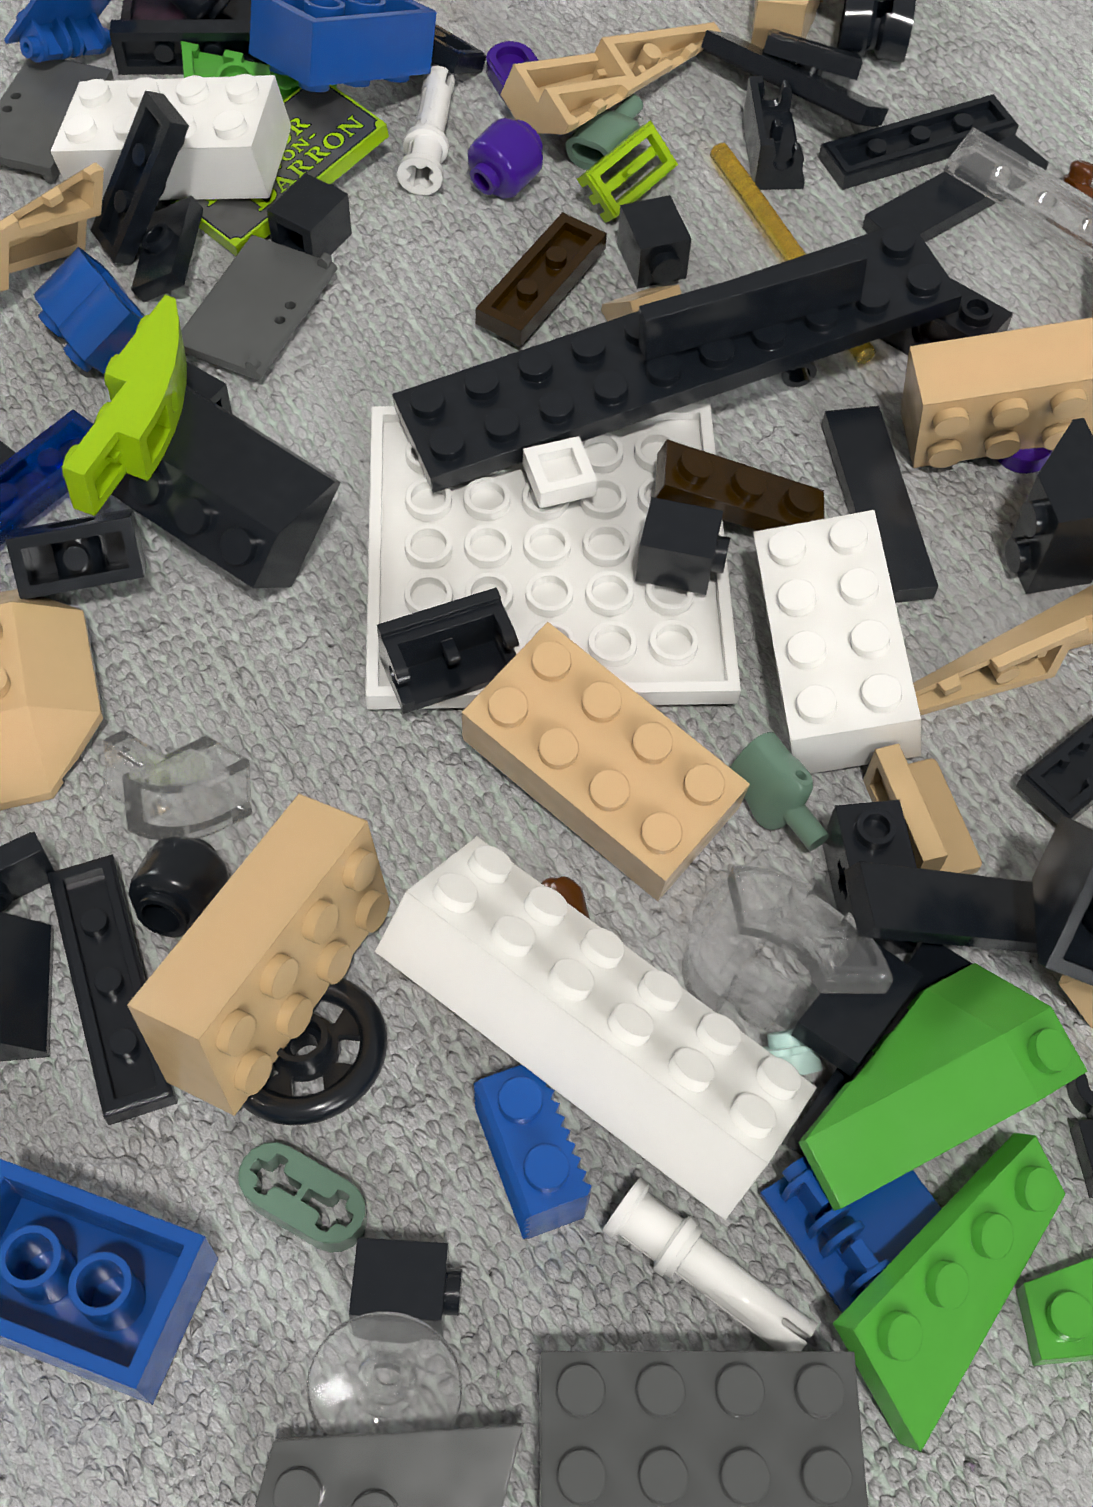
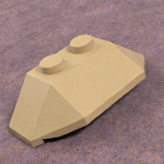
M18 589L0 592V810L54 799L64 783L62 778L79 759L103 720L88 628L83 610L43 596L20 599Z

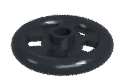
M343 978L338 983L328 986L327 991L314 1007L311 1020L304 1032L297 1038L291 1039L284 1050L280 1047L277 1051L278 1058L273 1063V1066L278 1074L268 1078L266 1084L258 1093L248 1097L242 1105L246 1110L258 1118L276 1124L307 1125L330 1119L344 1112L369 1091L384 1065L387 1052V1029L379 1007L362 988ZM321 1001L334 1004L343 1009L335 1023L331 1024L326 1019L313 1014ZM340 1041H360L359 1050L353 1064L336 1063L340 1054ZM309 1045L316 1046L311 1052L296 1056L301 1048ZM323 1077L324 1090L306 1096H294L293 1084L295 1082H308Z

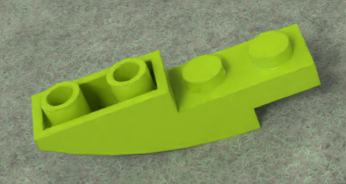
M164 295L150 315H145L140 320L136 333L120 354H115L108 362L104 373V381L108 388L111 402H106L100 408L95 423L81 442L69 449L62 466L63 477L65 478L74 509L96 516L126 473L148 481L164 457L173 438L183 409L187 378L186 355L176 298Z

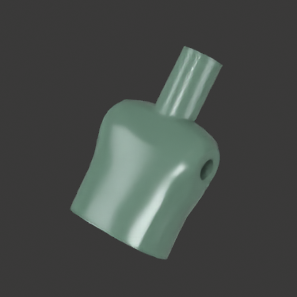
M632 94L625 98L614 111L607 109L579 126L566 142V151L570 160L578 167L587 171L637 130L640 125L634 118L643 109L641 98Z
M774 732L763 733L752 740L738 755L730 768L750 783L744 798L753 817L760 826L769 830H778L788 824L809 851L818 848L829 838V834L805 805L814 787L811 774L789 752Z

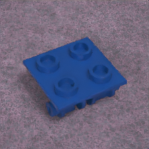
M30 0L26 8L17 14L16 22L4 38L6 44L20 42L23 56L30 58L36 63L68 59L69 57L77 58L82 55L104 54L107 48L111 47L112 43L109 30L102 26L98 17L111 0Z
M805 1156L789 1165L782 1172L783 1178L760 1192L763 1200L842 1313L942 1209L916 1173L911 1170L844 1208L834 1211Z

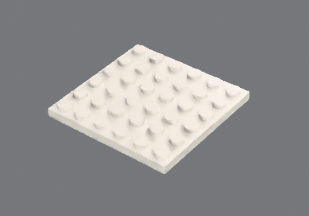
M689 404L583 441V447L597 478L596 496L540 508L523 462L433 493L394 406H372L365 686L367 709H401L380 660L377 624L495 587L499 591L501 602L519 641V646L513 648L516 654L549 622L651 705L738 704L741 688L727 558L723 574L711 571L706 595L635 581L643 529L651 497L655 498L657 453L668 439L716 455L711 405ZM723 520L719 532L720 536H724ZM484 688L421 709L466 708Z

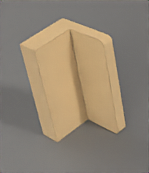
M899 744L875 749L863 782L872 802L900 799L917 868L963 874L977 873L982 865V860L938 762L930 758L908 764Z

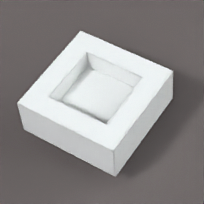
M579 436L523 449V466L540 508L596 496L597 478Z

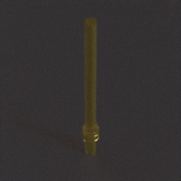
M726 143L715 145L710 152V157L784 261L806 255ZM870 342L848 349L858 364L867 363L876 353L875 348Z

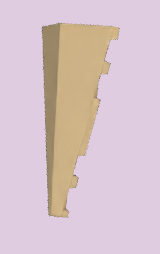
M715 22L602 37L594 53L513 64L500 95L515 119L525 121L537 133L566 134L702 52L704 48H701V44L707 30L721 31Z
M96 162L0 220V292L9 289L10 273L69 256L77 247L85 251L87 219L100 216L102 210L104 169Z
M1093 585L915 681L913 685L920 716L1055 677L1069 650L1093 643Z

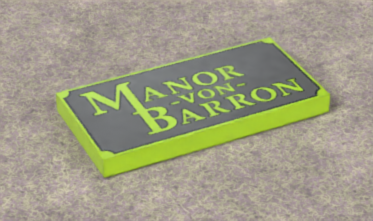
M330 85L329 90L326 92H311L299 88L283 101L291 128L270 197L195 199L203 207L199 228L234 256H237L252 235L263 239L270 235L267 209L304 173L327 184H332L389 137L387 124L333 85ZM169 200V201H170V204H174V203H176V202H178V201H180V200Z

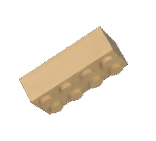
M1093 317L910 346L900 413L913 468L924 466L945 468L959 461L983 457L1003 459L1014 455L1019 449L1044 447L1047 450H1054L1073 419L1085 418L1093 435Z
M549 622L534 635L462 711V736L466 743L656 901L662 898L735 814L750 783Z
M298 794L128 1003L127 1006L167 1083L233 1116L237 1114L250 1095L258 1093L263 1088L270 1076L272 1065L278 1058L277 1051L280 1047L284 1050L291 1039L297 1038L304 1032L311 1020L314 1007L325 994L328 986L338 983L345 976L350 966L352 955L369 932L373 933L380 928L387 916L390 900L367 820Z

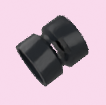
M845 0L837 48L860 54V57H863L868 51H874L878 60L903 63L909 46L916 0Z

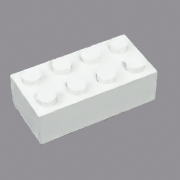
M240 74L234 77L189 76L172 79L142 77L136 80L110 81L92 79L79 82L50 151L64 180L95 162L104 169L103 199L145 90L162 93L188 123L189 128L185 135L184 145L178 152L166 181L165 191L159 200H182L191 195L194 199L269 198L288 141L291 123L275 75L252 76L250 74Z
M875 510L753 532L791 754L805 766L810 774L868 765L875 749L894 744L900 745L905 758L921 756V716Z

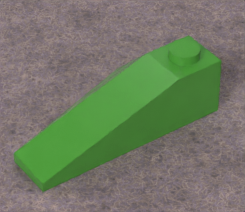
M976 963L920 991L907 1006L909 1011L894 1030L884 1035L872 1050L874 1055L854 1080L846 1083L798 1142L833 1210L844 1208L1040 1101L1086 1073L1085 1065L1052 1007Z

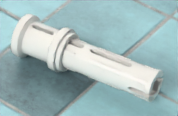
M442 66L431 67L430 74H424L415 126L411 127L405 134L403 149L406 156L399 162L397 171L398 181L403 188L417 195H429L436 192L441 187L444 176L441 163L446 159L449 149L448 138L444 134L455 79L453 74L447 77L448 69Z
M640 1177L612 1214L602 1232L610 1238L620 1235L654 1261L653 1271L663 1277L665 1274L671 1279L674 1273L776 1351H802L807 1344L806 1338L812 1336L818 1322L812 1318L809 1319L700 1236L704 1229L698 1226L700 1224L698 1220L692 1216L686 1219L681 1218L648 1193L649 1183Z

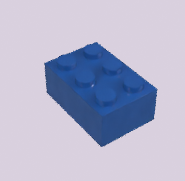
M251 0L249 54L268 64L270 71L281 75H288L299 82L300 88L311 92H326L329 90L330 85L334 84L368 87L370 80L378 79L405 83L409 81L410 76L430 74L437 11L414 0Z
M0 1159V1345L153 1405L218 1260L206 1236Z

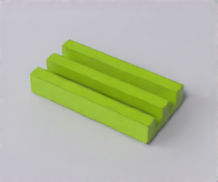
M650 120L579 176L577 181L582 188L586 185L589 186L593 193L588 198L593 205L600 203L604 211L599 215L607 223L620 214V205L635 202L673 170L678 163ZM647 138L651 145L604 183L600 176ZM657 155L661 163L615 201L611 192Z

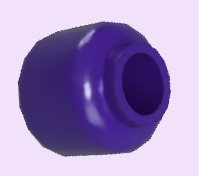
M501 118L495 120L473 141L468 149V164L471 170L470 178L476 188L486 195L493 194L503 199L515 197L543 167V144L538 133L531 125L519 119Z

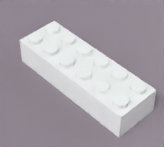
M477 836L405 892L375 950L378 955L724 1220L727 1219L768 1165L817 1088L802 1077L792 1064L782 1058L775 1057L741 1032L731 1019L714 1012L683 989L674 977L653 967L626 947L613 932L599 927L568 904L559 892L542 885L511 862L510 858L502 850L488 845Z

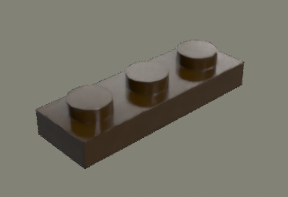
M562 212L475 308V323L522 346L606 249L607 233Z
M668 439L657 453L655 498L722 510V520L757 531L825 519L824 490Z

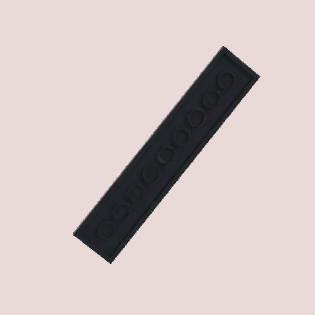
M907 220L746 274H754L860 244L868 257L861 300L645 361L639 348V311L393 393V403L432 492L435 493L522 463L524 448L577 436L583 442L958 312L962 295L912 222Z

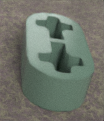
M278 1142L259 1145L243 1158L239 1168L238 1183L248 1205L257 1213L317 1249L329 1253L343 1252L353 1247L357 1243V1238L363 1237L367 1227L365 1201L360 1190L348 1180L290 1146ZM280 1164L285 1165L284 1173L287 1181L298 1189L296 1195L292 1196L278 1187H272L266 1195L261 1194L262 1185L256 1176L262 1168L273 1172ZM311 1198H314L325 1206L333 1208L340 1199L347 1201L345 1209L351 1222L346 1227L335 1223L328 1232L322 1231L323 1223L320 1214L316 1209L309 1206L308 1203Z

